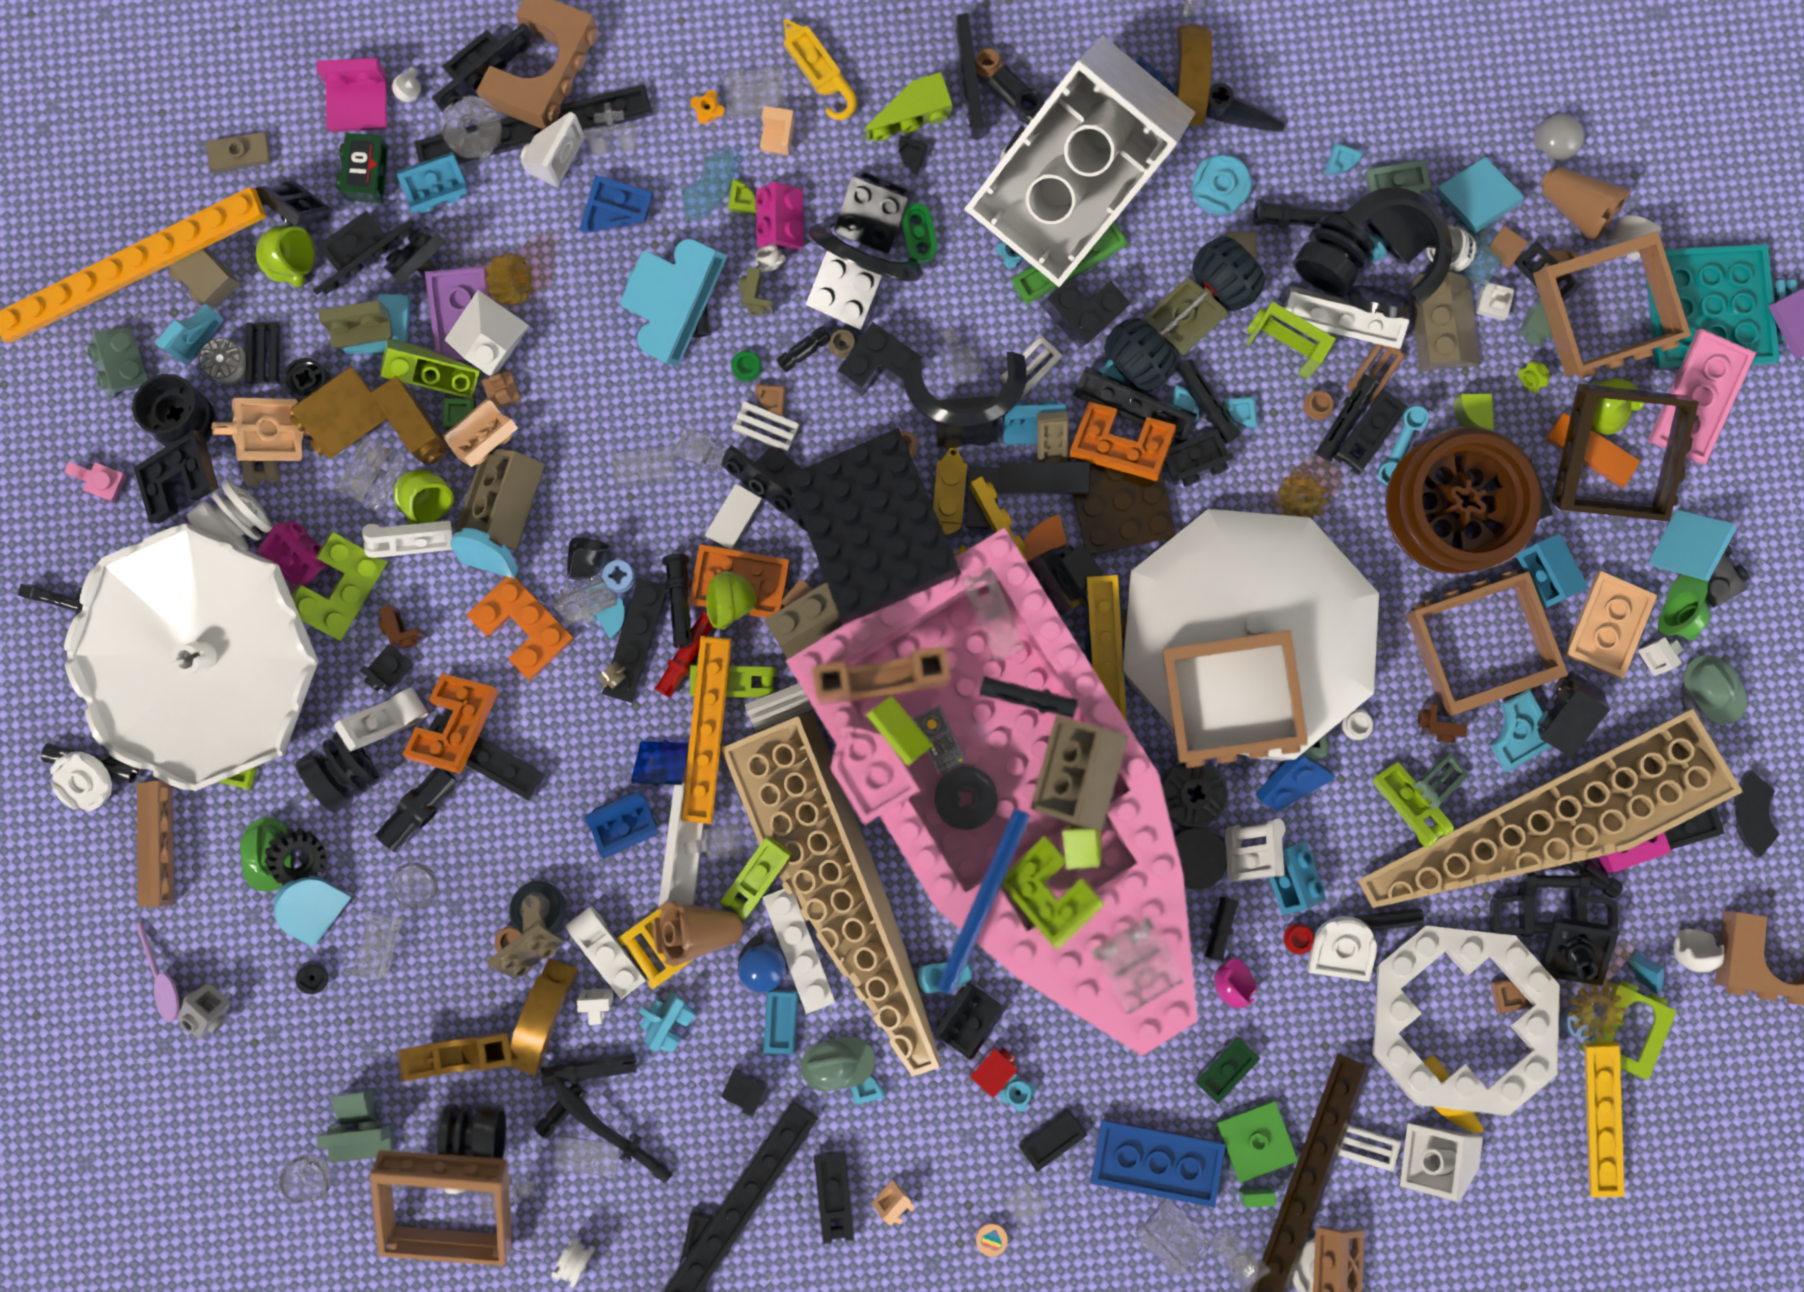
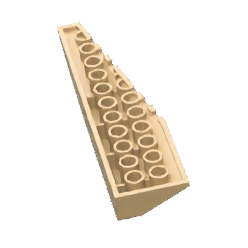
M811 711L722 747L721 750L759 845L767 835L772 837V834L775 833L777 835L776 841L793 853L778 874L783 881L782 886L787 894L790 895L794 892L798 905L801 908L800 913L806 921L809 920L817 931V938L845 978L848 977L856 988L855 994L861 1002L864 1001L874 1015L872 1017L879 1028L882 1027L890 1038V1045L911 1076L940 1068L941 1063L897 923L850 801L831 770L833 759L814 712Z

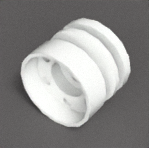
M227 480L221 485L226 495L219 490H215L212 493L218 505L217 508L206 501H202L187 514V517L193 526L248 550L249 547L243 535L246 534L248 537L258 541L262 536L256 526L261 531L268 533L273 528V525L266 516L265 510L251 494L241 489L234 482Z

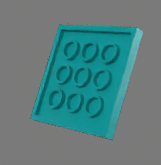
M1768 244L1664 250L1691 336L1678 340L1680 346L1662 352L1660 346L1653 348L1655 371L1680 369L1697 329H1704L1756 352L1751 365H1770L1780 361L1776 321L1768 307L1774 303ZM1646 276L1652 339L1665 335Z

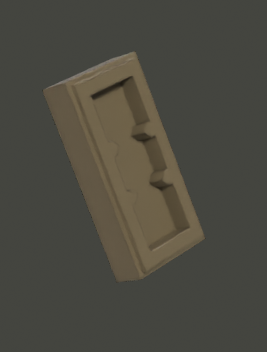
M265 132L205 141L209 170L212 173L272 164L269 139Z
M1067 411L1037 414V462H1068L1069 417Z

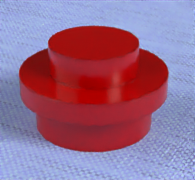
M1294 923L1287 927L1283 935V942L1290 952L1305 954L1312 949L1314 932L1309 926L1303 923Z

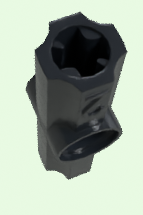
M1006 65L1000 67L987 83V86L1014 111L1015 117L1027 125L1031 123L1045 104L1040 92L1034 88H1029ZM1030 102L1035 106V109L1026 110L1021 106V103Z
M435 767L417 788L410 790L396 806V812L384 823L375 836L385 847L393 852H397L417 829L424 827L438 812L437 807L459 784L457 779L449 771Z

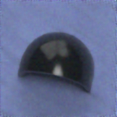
M572 538L568 547V579L586 580L597 575L605 566L612 546L594 539Z

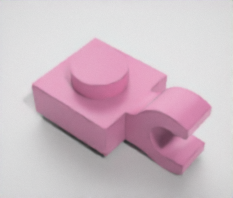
M68 462L64 473L85 481L84 491L116 503L128 476L96 462L92 470Z

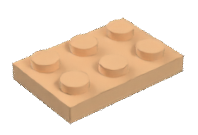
M1603 571L1596 572L1563 656L1616 679H1624L1657 595Z

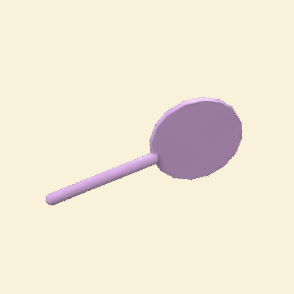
M138 922L136 923V928L153 976L156 978L154 982V996L157 1008L165 1021L173 1022L179 1015L180 1007L177 988L169 974L159 972L143 924Z

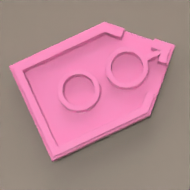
M841 724L831 770L865 825L919 792L920 789L900 756L881 733Z

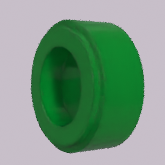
M745 350L733 357L731 369L739 381L752 382L760 376L762 364L757 354Z

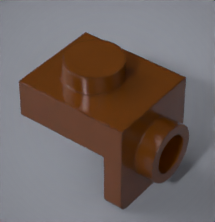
M392 605L379 608L381 617L378 618V624L383 635L388 636L390 644L406 649L418 645V639L426 637L425 631L420 628L409 631L405 630L399 608Z
M1437 703L1424 704L1423 709L1419 710L1417 723L1418 727H1421V735L1437 736L1436 742L1455 743L1456 739L1466 737L1467 725L1437 722Z

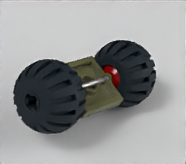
M1224 236L1216 238L1201 247L1192 265L1193 274L1201 287L1187 277L1143 317L1144 320L1141 318L1128 319L1112 329L1104 345L1105 354L1114 363L1117 370L1134 387L1143 391H1150L1165 384L1173 374L1177 360L1166 341L1183 356L1228 315L1226 310L1236 311L1243 309L1255 302L1261 294L1265 284L1264 272L1254 257L1235 239Z

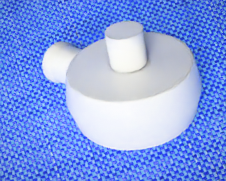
M409 68L408 73L396 76L392 83L394 95L403 102L416 100L421 92L420 83L416 79L418 71L415 68Z

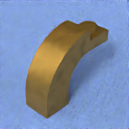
M1199 24L1178 25L1176 35L1178 74L1175 96L1195 112L1189 125L1204 126L1211 80L1212 32L1208 30V27H1202Z
M551 958L548 959L541 975L537 976L519 1017L510 1045L512 1065H509L510 1067L534 1076L537 1075L548 1052L556 1019L577 976L578 968Z
M508 1033L459 1037L397 1050L401 1082L453 1072L484 1071L512 1065Z

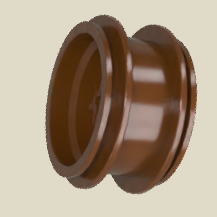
M1460 428L1447 431L1413 447L1401 458L1394 468L1388 482L1385 497L1388 525L1401 549L1420 565L1433 571L1448 574H1462L1485 570L1501 565L1513 558L1531 539L1539 522L1542 505L1540 482L1534 466L1526 454L1503 435L1481 428ZM1454 455H1463L1460 470L1456 473ZM1437 470H1440L1444 473V484H1441L1437 481ZM1467 472H1471L1475 478L1473 486H1471V479ZM1494 479L1498 489L1489 491L1487 486L1484 487V485ZM1423 495L1429 500V508L1427 510L1423 507ZM1461 496L1466 497L1464 499L1465 504H1467V506L1465 507L1461 506L1463 504V500L1460 498ZM1481 499H1484V500L1487 501V503H1488V511H1486V505H1485V503H1484L1483 501H1481ZM1449 512L1456 514V517L1451 516ZM1427 514H1430V516H1431V519H1430V520H1427V518H1426V515H1427ZM1488 520L1497 524L1494 533L1482 521ZM1436 522L1442 525L1443 534L1441 537L1434 531ZM1467 524L1471 526L1473 531L1471 538H1468L1464 533ZM1453 538L1458 542V548L1451 546Z

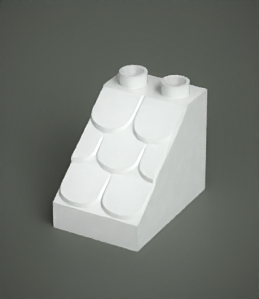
M1102 36L1076 62L964 210L1060 287L1177 145L1194 117L1195 112L1105 36Z

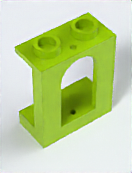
M1273 301L1266 310L1262 307L1260 308L1246 332L1251 334L1246 341L1248 345L1251 344L1259 331L1262 330L1306 356L1307 358L1298 371V374L1306 379L1322 364L1336 340L1333 336ZM1271 315L1316 340L1317 343L1314 344L1281 325Z
M1623 980L1619 984L1607 982L1606 987L1613 990L1599 1021L1598 1030L1591 1041L1583 1040L1579 1051L1584 1052V1043L1613 1042L1626 1009L1633 1002L1639 1001L1652 1008L1654 1021L1638 1060L1635 1061L1620 1054V1069L1649 1081L1677 1011L1667 1007L1668 1001L1651 993H1649L1648 997L1639 994V987Z

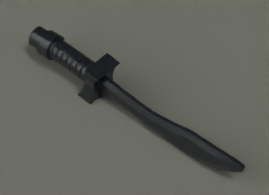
M553 1079L555 1093L565 1110L591 1131L623 1151L619 1157L620 1160L628 1164L632 1162V1158H635V1160H638L639 1163L649 1169L657 1180L660 1179L664 1184L671 1178L673 1173L668 1170V1167L663 1162L660 1163L656 1158H653L652 1155L638 1146L642 1139L640 1136L632 1133L629 1135L628 1140L609 1128L596 1117L583 1099L560 1079Z

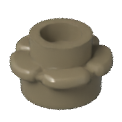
M849 330L834 331L830 336L831 340L828 342V349L832 354H836L838 358L845 359L857 344L855 335ZM845 342L846 345L842 347L840 346V343Z
M617 661L612 663L598 676V679L603 683L601 687L605 688L609 685L612 689L615 688L626 678L622 673L626 668L624 666L621 667Z

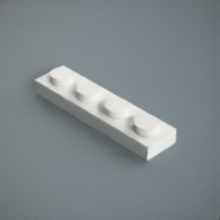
M781 889L763 896V901L806 1014L835 1003L836 1001L805 919L800 913L801 909L794 892L788 895L785 889Z

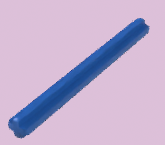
M1015 809L1009 819L939 979L937 987L945 993L953 994L1028 824L1030 815L1022 810Z

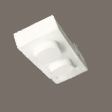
M413 687L399 692L386 702L340 719L334 727L351 752L411 727L426 718L429 713Z
M590 906L565 925L571 937L621 1000L646 981L644 974L608 930L605 921L594 907Z

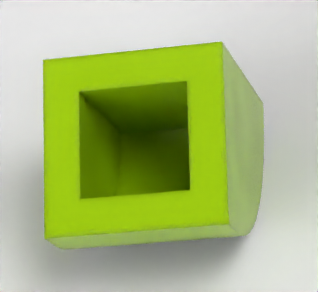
M1492 393L1461 394L1453 400L1455 417L1463 428L1494 430Z
M1070 822L1067 823L1062 831L1067 869L1099 867L1102 853L1101 830Z

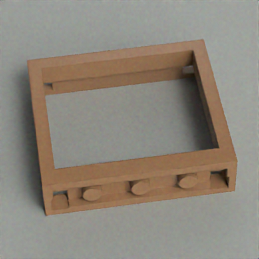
M1658 231L1545 267L1533 273L1566 377L1577 374L1578 378L1582 379L1597 374L1596 367L1605 365L1606 369L1609 370L1624 365V358L1632 355L1634 361L1653 355V348L1660 346L1662 352L1680 346L1678 340L1691 336ZM1639 251L1665 335L1582 362L1556 278Z
M1516 570L1499 575L1500 581L1490 584L1488 579L1470 585L1472 591L1461 594L1460 589L1442 595L1444 601L1433 604L1431 599L1413 605L1415 611L1406 614L1444 717L1453 716L1568 676L1529 571L1519 575ZM1514 587L1545 669L1454 701L1423 618Z
M1291 630L1161 650L1177 758L1179 763L1186 762V768L1205 765V759L1217 758L1218 763L1237 761L1236 755L1249 753L1250 759L1268 757V750L1281 749L1282 754L1301 752L1300 746L1308 745ZM1282 645L1295 736L1188 751L1174 660Z
M390 1150L378 1151L370 1172L379 1257L506 1266L512 1245L507 1159ZM392 1185L494 1192L497 1234L396 1226Z

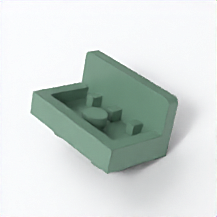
M132 328L93 333L90 344H87V352L90 361L96 362L98 368L96 381L99 389L105 391L107 399L114 398L116 392L139 389L148 378Z
M378 1120L360 1122L359 1127L347 1128V1124L327 1126V1131L317 1135V1148L328 1149V1161L331 1163L376 1158L379 1150L393 1151L391 1123L378 1125Z

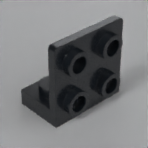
M859 170L851 178L834 232L884 253H889L904 210L911 203L915 191Z

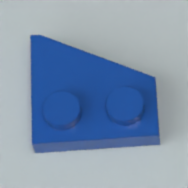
M595 175L579 231L591 233L646 223L654 193Z
M1302 753L1295 760H1287L1255 795L1262 803L1279 812L1332 781L1336 776L1330 769Z

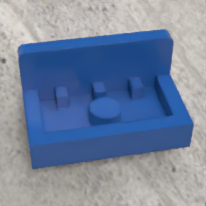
M640 791L625 794L620 800L607 806H599L584 816L586 824L591 829L598 852L603 859L660 834L650 805Z

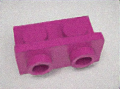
M294 520L275 524L257 548V551L265 559L279 565L284 579L295 590L299 584L308 588L321 569L331 567L316 558L322 546L317 544L306 533L305 528Z

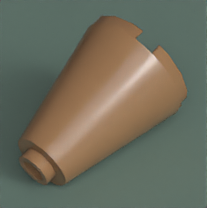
M1560 166L1555 171L1549 169L1540 182V185L1543 186L1541 193L1593 242H1597L1612 223L1611 220L1616 213L1620 212L1631 193L1625 186Z
M674 901L665 902L658 908V910H662L660 918H655L653 923V938L658 954L663 953L667 959L663 962L671 966L680 965L733 945L740 940L744 932L743 922L734 912Z

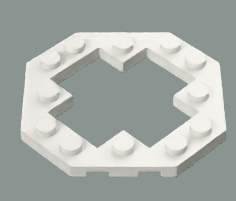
M1425 926L1377 966L1378 980L1377 996L1375 998L1373 1055L1415 1105L1509 1116L1557 1076L1560 985L1515 935ZM1444 952L1447 953L1466 976L1490 957L1533 1005L1510 1025L1532 1051L1488 1088L1481 1083L1466 1064L1462 1065L1440 1083L1398 1034L1422 1014L1401 988Z

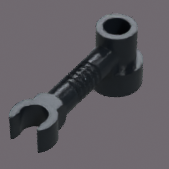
M20 584L18 596L76 611L75 616L83 609V604L80 603L82 587H79L75 599L34 585Z

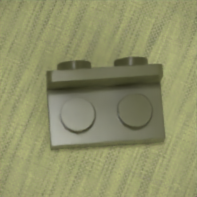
M379 300L318 310L319 321L329 330L331 346L334 349L387 341V338H393L389 310Z

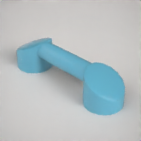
M1410 405L1403 411L1402 416L1405 424L1390 457L1382 461L1378 468L1379 479L1385 485H1388V480L1394 468L1403 457L1414 431L1424 428L1429 421L1428 412L1421 405Z

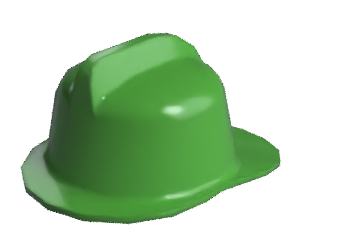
M1683 574L1675 580L1667 594L1663 611L1658 621V630L1663 635L1671 636L1677 634L1687 640L1694 641L1698 634L1708 625L1711 618L1710 608L1705 602L1708 581Z
M265 817L251 823L245 830L240 843L244 878L251 887L258 891L270 892L283 886L281 882L278 884L274 880L264 858H267L265 854L266 848H271L269 841L271 839L277 841L279 838L276 834L282 832L283 835L288 834L286 825L276 818ZM291 851L284 858V864L288 868H291Z

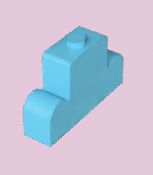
M685 239L676 246L674 252L676 263L648 251L641 253L635 269L628 276V285L620 305L649 320V324L643 326L637 336L638 345L642 351L666 364L680 365L728 255L692 239Z

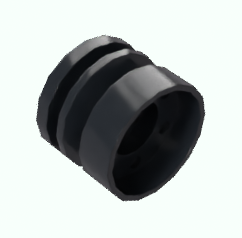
M1330 215L1321 216L1314 226L1315 229L1308 236L1309 242L1304 243L1292 262L1293 268L1300 277L1314 287L1329 294L1346 295L1358 276L1357 269H1361L1365 265L1367 258L1373 252L1374 243L1360 228L1353 229L1347 220Z
M160 374L151 377L139 387L133 398L132 411L135 421L164 447H167L192 430L203 431L206 442L209 441L213 434L212 422H217L213 405L186 379L176 374Z
M336 732L333 734V741L326 739L322 744L326 756L317 750H311L295 763L297 772L306 787L332 813H338L354 801L350 787L363 794L368 791L367 784L374 786L380 782L378 771L365 749L361 747L350 752L339 733Z
M1186 763L1178 764L1165 771L1160 778L1169 820L1174 825L1183 827L1209 825L1218 819L1226 808L1228 800L1226 781L1218 770L1207 763L1203 766L1186 768ZM1197 787L1196 793L1200 795V799H1195L1191 802V795L1187 791Z
M457 1104L446 1105L442 1113L437 1136L438 1154L503 1159L507 1129L506 1113L503 1105H481L477 1110L475 1119L472 1107L469 1104H464L461 1109H459Z

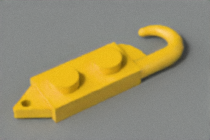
M784 19L785 40L783 45L816 92L821 95H830L839 91L847 102V107L844 111L834 112L830 108H826V114L835 120L850 118L856 111L857 97L842 76L840 69L808 25L803 27Z
M950 448L942 460L937 461L933 508L945 535L956 533L961 528L963 520L967 463L963 462L957 448ZM955 451L956 454L951 455L950 452ZM962 545L959 549V552L954 556L957 557L960 554L964 553L966 551V547Z

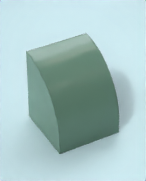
M374 1088L346 1091L332 1097L335 1115L341 1124L377 1119Z

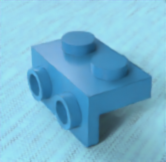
M453 151L396 171V175L409 202L411 213L419 211V213L429 212L436 208V204L447 201V203L460 201L464 198V194L468 193L467 182Z
M1052 400L1040 402V405H1027L1026 402H1018L1012 410L1002 416L1004 445H1036L1037 414L1066 411L1065 404H1058L1057 401Z

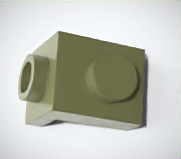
M748 266L747 276L742 275L739 284V293H743V308L747 309L749 314L763 317L766 313L773 314V302L758 299L762 280L760 268Z

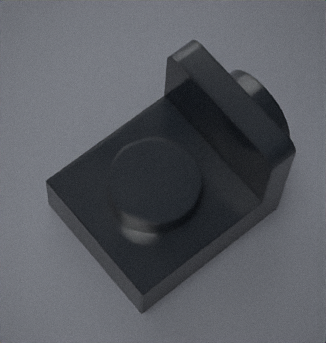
M388 644L369 667L363 666L360 671L366 676L364 682L377 692L380 689L391 692L415 664L393 645Z

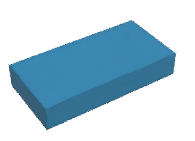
M777 989L767 991L763 1053L795 1054L798 991Z

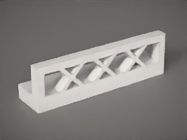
M1288 285L1285 309L1322 331L1393 348H1401L1409 323V318L1406 315L1401 318H1388L1383 316L1384 312L1380 311L1371 314L1353 306L1349 299Z
M674 782L658 907L665 902L672 901L694 905L704 823L681 821L685 783Z

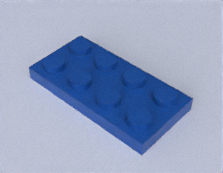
M1101 1119L1090 1183L1215 1208L1226 1144L1224 1142Z

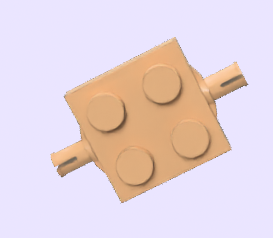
M234 398L232 400V421L212 422L213 435H232L236 444L237 461H300L303 458L301 446L303 436H310L306 429L300 432L289 418L293 415L290 408L297 403V399Z

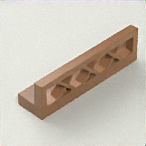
M163 781L137 783L138 907L174 905L172 786Z
M1327 1226L1316 1227L1313 1292H1362L1365 1230L1359 1228L1339 1230ZM1353 1238L1352 1250L1349 1253V1239ZM1351 1272V1281L1349 1285H1347L1348 1276Z

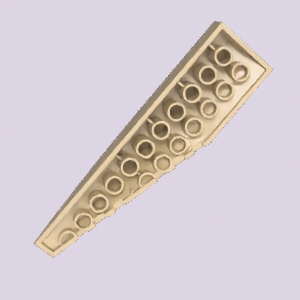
M1691 709L1453 830L1446 837L1438 838L1437 843L1432 847L1426 848L1422 846L1357 881L1371 907L1376 908L1622 852L1650 840L1743 791L1694 709Z

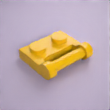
M658 909L617 938L620 945L626 946L649 979L647 983L652 990L693 961L690 960L675 966L666 965L663 962L667 959L663 953H657L653 938L654 919L660 918L662 910ZM640 933H642L666 967L662 972H658L635 939Z

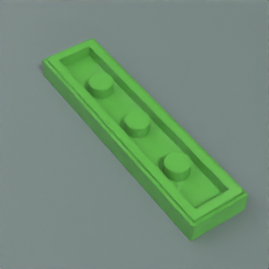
M1113 221L1068 276L1070 280L1128 246L1126 238L1115 221ZM1034 266L1011 279L1012 285L1026 306L1058 287Z

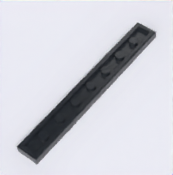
M643 84L560 105L561 109L557 120L572 112L576 115L583 133L650 117L653 116L646 85ZM509 117L416 140L414 144L419 163L453 151L458 164L524 148L527 143H531L536 134L544 129L514 117Z
M793 1099L790 1100L661 1292H701L817 1121L818 1117Z

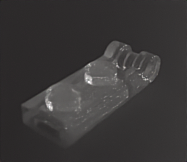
M990 566L982 569L981 574L973 577L967 575L960 578L992 658L996 662L1025 650V647ZM987 585L990 593L979 597L976 589Z

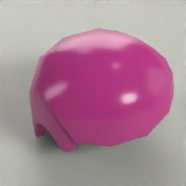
M1232 958L1220 965L1215 972L1214 986L1216 993L1227 1005L1232 1008H1245L1255 1001L1254 998H1250L1257 992V985L1247 966L1240 959Z

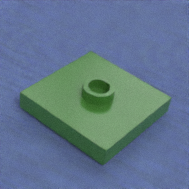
M1274 1100L1216 1121L1239 1183L1298 1161Z

